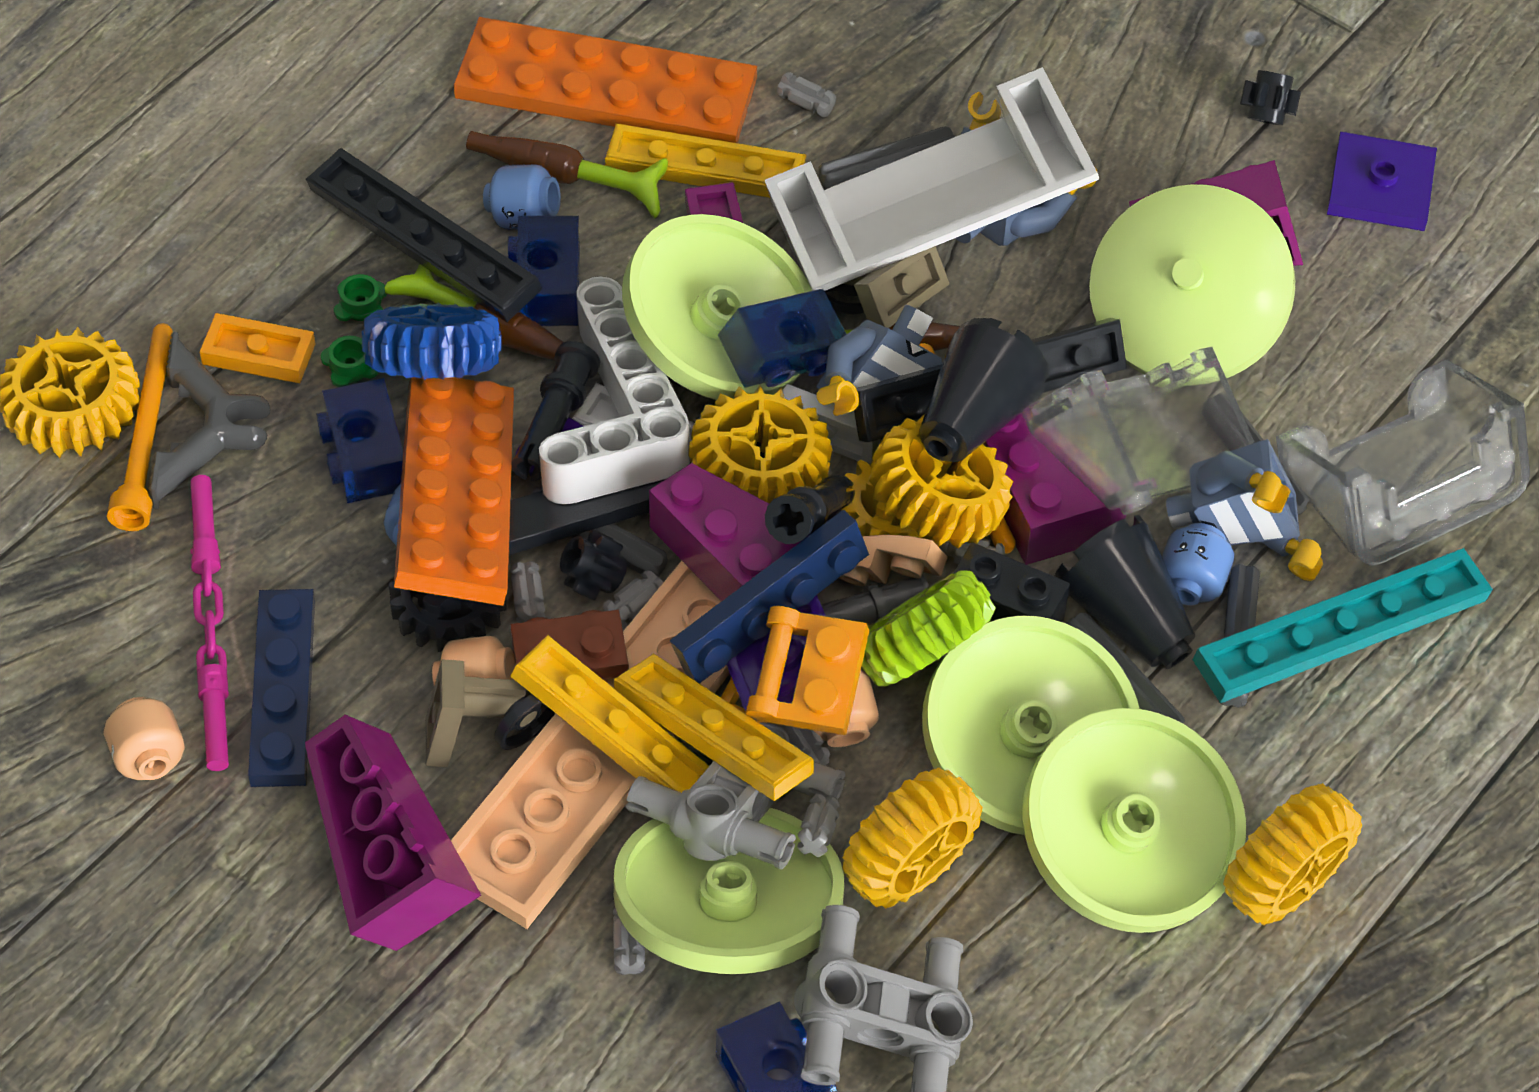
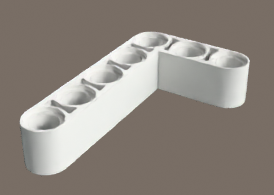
M592 277L583 281L578 286L576 293L579 331L584 344L592 348L599 356L601 363L598 373L620 417L560 432L547 437L541 443L539 456L543 494L548 500L558 504L577 503L664 480L690 464V457L688 456L690 442L688 417L666 374L647 357L633 336L624 312L622 287L617 281L608 277Z

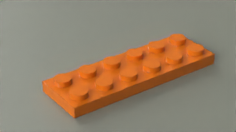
M479 17L454 83V94L456 99L615 127L617 123L738 143L757 80V66Z
M416 377L410 378L407 396L394 588L504 605L508 590L513 387L502 386L491 381L480 382L457 377L444 378V380L440 378H428L425 380Z

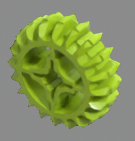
M958 571L923 589L885 616L879 618L877 622L868 627L869 635L861 667L862 671L877 686L896 684L903 678H908L913 673L939 660L943 655L969 639L971 635L982 629L983 625L990 621L996 609L989 598L991 595L983 582L978 581L972 571Z

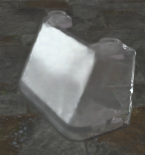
M1213 347L1195 350L1190 353L1191 357L1172 368L1168 362L1161 364L1146 374L1107 382L1102 370L1085 373L1021 412L1029 432L1108 509L1120 508L1123 515L1131 514L1153 503L1152 499L1191 489L1189 469L1194 463L1214 457L1222 451H1232L1255 443Z
M1444 360L1423 370L1411 382L1407 396L1409 414L1330 450L1326 436L1319 429L1309 425L1299 426L1276 436L1278 456L1280 462L1308 496L1311 505L1347 551L1363 563L1375 566L1508 505L1520 497L1525 491L1530 478L1524 403L1451 361Z

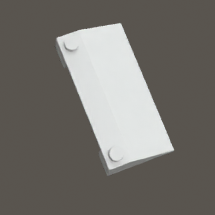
M1043 67L996 86L1003 118L831 188L823 190L811 161L764 180L776 216L814 295L1099 180L1098 173Z

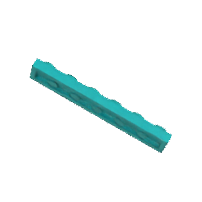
M1462 548L1199 647L1192 660L1219 703H1223L1485 602L1493 589L1466 550Z

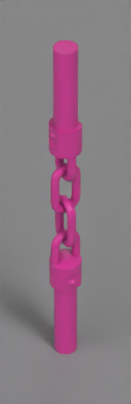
M197 475L190 480L194 538L190 553L192 554L191 569L194 573L201 575L202 581L193 589L194 617L198 623L204 625L205 644L198 649L196 654L198 697L203 701L206 766L211 771H222L229 766L225 699L228 698L229 691L226 653L221 646L216 644L215 625L221 622L224 615L223 594L220 586L212 582V574L220 570L221 561L218 541L215 539L212 481L209 476ZM201 591L205 597H209L211 591L214 592L215 616L212 610H207L205 617L202 615ZM205 653L209 660L214 659L216 653L219 664L205 665Z

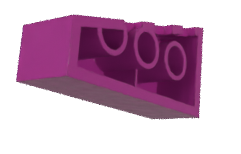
M345 714L305 742L350 935L398 951L481 896L475 882L390 733Z

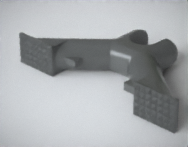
M175 331L171 335L172 339L169 345L171 349L168 351L170 354L167 356L169 358L167 361L168 365L166 366L168 369L169 385L172 388H179V397L191 398L205 414L203 427L182 443L171 442L170 452L156 451L153 455L154 459L152 462L154 464L151 466L153 470L151 471V481L149 482L151 486L148 489L153 502L152 507L155 510L159 509L160 500L221 451L256 450L262 447L267 440L268 435L266 431L257 426L233 423L241 419H263L271 411L268 401L263 396L229 394L179 340L178 332Z

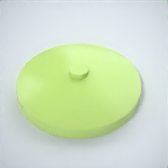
M1182 185L1158 191L1139 200L1121 214L1110 226L1102 238L1093 259L1089 285L1090 300L1096 322L1108 318L1120 319L1126 363L1130 367L1150 378L1178 385L1208 384L1229 378L1247 369L1274 345L1281 335L1292 310L1295 296V271L1290 250L1281 230L1260 206L1239 193L1218 186Z
M698 214L677 217L653 229L643 239L626 266L622 283V301L625 316L633 336L647 357L663 373L690 391L717 400L720 393L733 398L739 386L747 394H754L758 386L761 385L765 394L774 395L780 388L783 391L786 384L792 385L814 357L820 338V315L815 295L808 280L796 262L783 248L753 227L716 215Z
M1014 616L986 623L982 629L975 632L969 639L963 641L945 655L934 671L926 690L923 702L922 730L928 757L933 768L940 767L944 771L950 770L956 777H961L972 788V792L979 799V803L983 807L980 816L981 820L998 829L1025 835L1023 826L1024 792L1032 768L1046 747L1065 728L1088 715L1111 709H1139V705L1131 683L1121 666L1092 637L1077 628L1053 619L1038 616Z
M1132 708L1111 709L1077 720L1056 736L1041 753L1028 777L1024 792V834L1032 859L1041 876L1056 895L1073 910L1098 924L1121 931L1144 933L1168 930L1180 926L1204 912L1225 892L1223 883L1228 865L1236 859V851L1243 847L1246 841L1244 804L1237 783L1224 760L1204 738L1188 726L1173 718L1148 710Z
M769 808L759 823L785 833H792L796 837V840L793 842L795 844L793 854L783 869L775 868L772 864L741 852L717 861L697 859L686 851L683 839L676 837L671 832L670 825L652 819L636 830L619 852L614 868V903L622 924L631 936L650 952L667 961L689 969L718 974L762 972L795 962L819 947L822 910L829 905H843L844 873L842 864L830 844L826 846L828 848L827 852L820 857H816L812 853L805 855L801 853L797 845L801 842L798 833L802 830L801 825L803 821L773 808Z

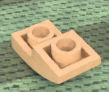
M900 535L865 536L863 540L869 555L860 561L853 570L843 574L838 579L857 586H866L867 580L886 584L891 569L911 578H921L923 572L941 576L948 556L932 540Z

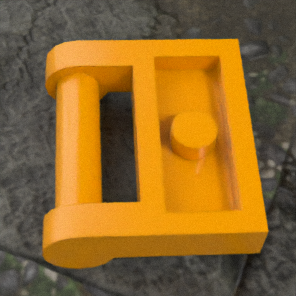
M784 606L770 607L766 625L771 630L756 695L749 696L746 715L767 723L847 735L869 635L867 623L800 613L795 609ZM793 634L805 636L807 639L791 704L780 702L777 699Z

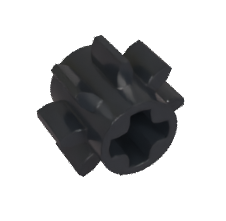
M1258 70L1256 82L1245 80L1240 104L1250 106L1248 119L1283 126L1286 114L1296 116L1301 91L1291 90L1294 78L1284 74Z
M591 529L588 539L581 536L572 538L565 546L560 558V569L564 574L568 575L563 582L564 585L593 601L596 600L599 590L605 593L614 592L622 583L627 570L626 559L619 555L623 545L594 529Z

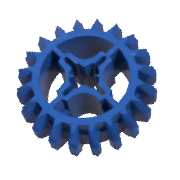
M403 304L401 307H387L384 310H376L364 318L362 351L364 352L366 365L379 373L385 372L390 376L400 375L406 379L416 377L423 378L424 380L428 378H440L443 380L449 377L462 378L464 375L476 376L481 372H487L499 363V351H502V335L499 330L498 318L485 310H476L472 306L460 307L457 304Z

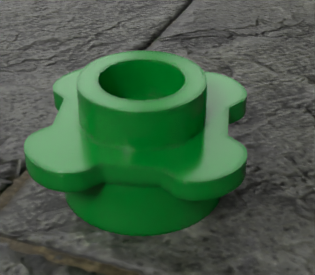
M364 274L347 277L337 286L340 300L339 304L334 307V315L340 321H348L350 319L364 321V318L376 310H383L381 302L387 296L385 284Z
M350 335L340 337L321 353V362L323 365L329 366L332 372L331 382L336 387L345 388L351 383L361 380L363 377L371 379L379 373L365 364L362 338Z

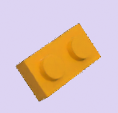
M215 313L200 349L202 365L301 383L316 344L313 331Z

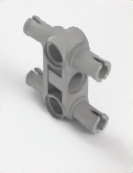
M760 723L789 742V736L783 728L771 723ZM684 740L681 742L689 750L706 756ZM715 761L712 762L690 789H686L682 793L652 782L643 776H639L629 790L627 796L629 803L626 805L628 811L638 812L670 825L671 832L676 837L683 839L686 851L697 859L717 861L741 852L772 864L775 868L783 869L793 854L795 847L793 842L796 840L794 834L785 833L759 823L760 819L775 801ZM814 762V774L792 789L812 797L822 794L826 798L834 796L838 800L844 787L845 780L843 779L845 778V772Z
M844 905L826 906L821 914L822 925L818 953L813 955L808 962L806 979L797 987L794 995L796 1011L803 1023V1027L808 1031L801 1078L817 1085H834L836 1082H839L843 1038L909 1057L914 1062L911 1092H947L949 1067L954 1065L959 1058L961 1042L970 1034L973 1026L970 1008L965 1002L962 993L958 990L963 944L946 937L931 938L930 942L927 941L925 946L926 959L923 982L858 963L853 958L857 922H859L860 918L859 912ZM825 987L829 988L834 994L836 1002L828 996ZM931 1019L938 1025L940 1033L934 1028Z

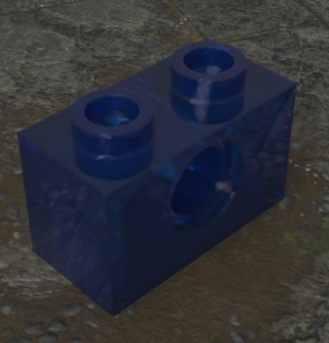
M518 216V236H508V258L538 277L543 288L520 312L541 326H579L576 293L580 277L579 216Z
M819 289L738 308L720 331L718 337L744 388L765 383L767 387H774L786 382L794 375L808 373L809 376H818L825 373L830 345L845 336L846 332L824 290Z
M384 378L323 390L325 412L316 413L322 444L332 442L334 453L326 454L332 485L343 484L347 503L393 494L402 480L403 448Z
M780 1001L716 1029V1057L735 1092H838L836 1084L817 1085L801 1078L807 1032L797 1017L790 1020ZM774 1069H784L793 1076L786 1080H775L766 1073Z

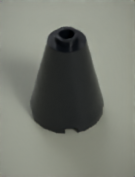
M974 318L959 327L949 344L919 429L920 439L926 451L932 457L948 462L963 460L1038 400L1045 389V380L1049 376V367L1042 351L1029 336L1020 330H1017L1013 336L998 328L1002 321L993 318Z
M1134 515V522L1131 527L1125 519H1122L1098 532L1073 552L1079 561L1069 571L1063 563L1056 570L1054 577L1070 583L1068 595L1151 667L1163 664L1166 669H1170L1192 653L1193 649L1189 644L1195 638V633L1151 530L1140 515Z

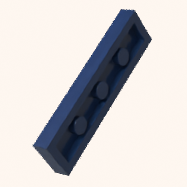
M843 509L672 638L670 642L685 674L700 684L714 672L724 668L733 657L770 632L771 629L766 625L770 607L784 606L797 610L812 601L818 593L843 574L853 570L860 561L869 555L857 521Z
M313 589L259 590L248 769L250 787L307 786L308 755L305 742L309 740L315 616Z

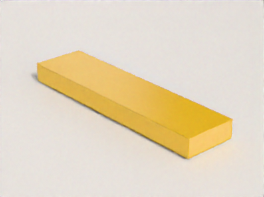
M616 123L605 157V166L628 172H637L665 158L668 160V167L660 180L696 186L733 182L735 191L738 193L770 198L764 180L805 164L807 155Z
M549 635L515 666L510 676L636 779L639 776H643L652 782L682 793L684 790L690 789L709 767L701 758Z
M654 653L614 679V689L652 720L773 801L814 774V759Z

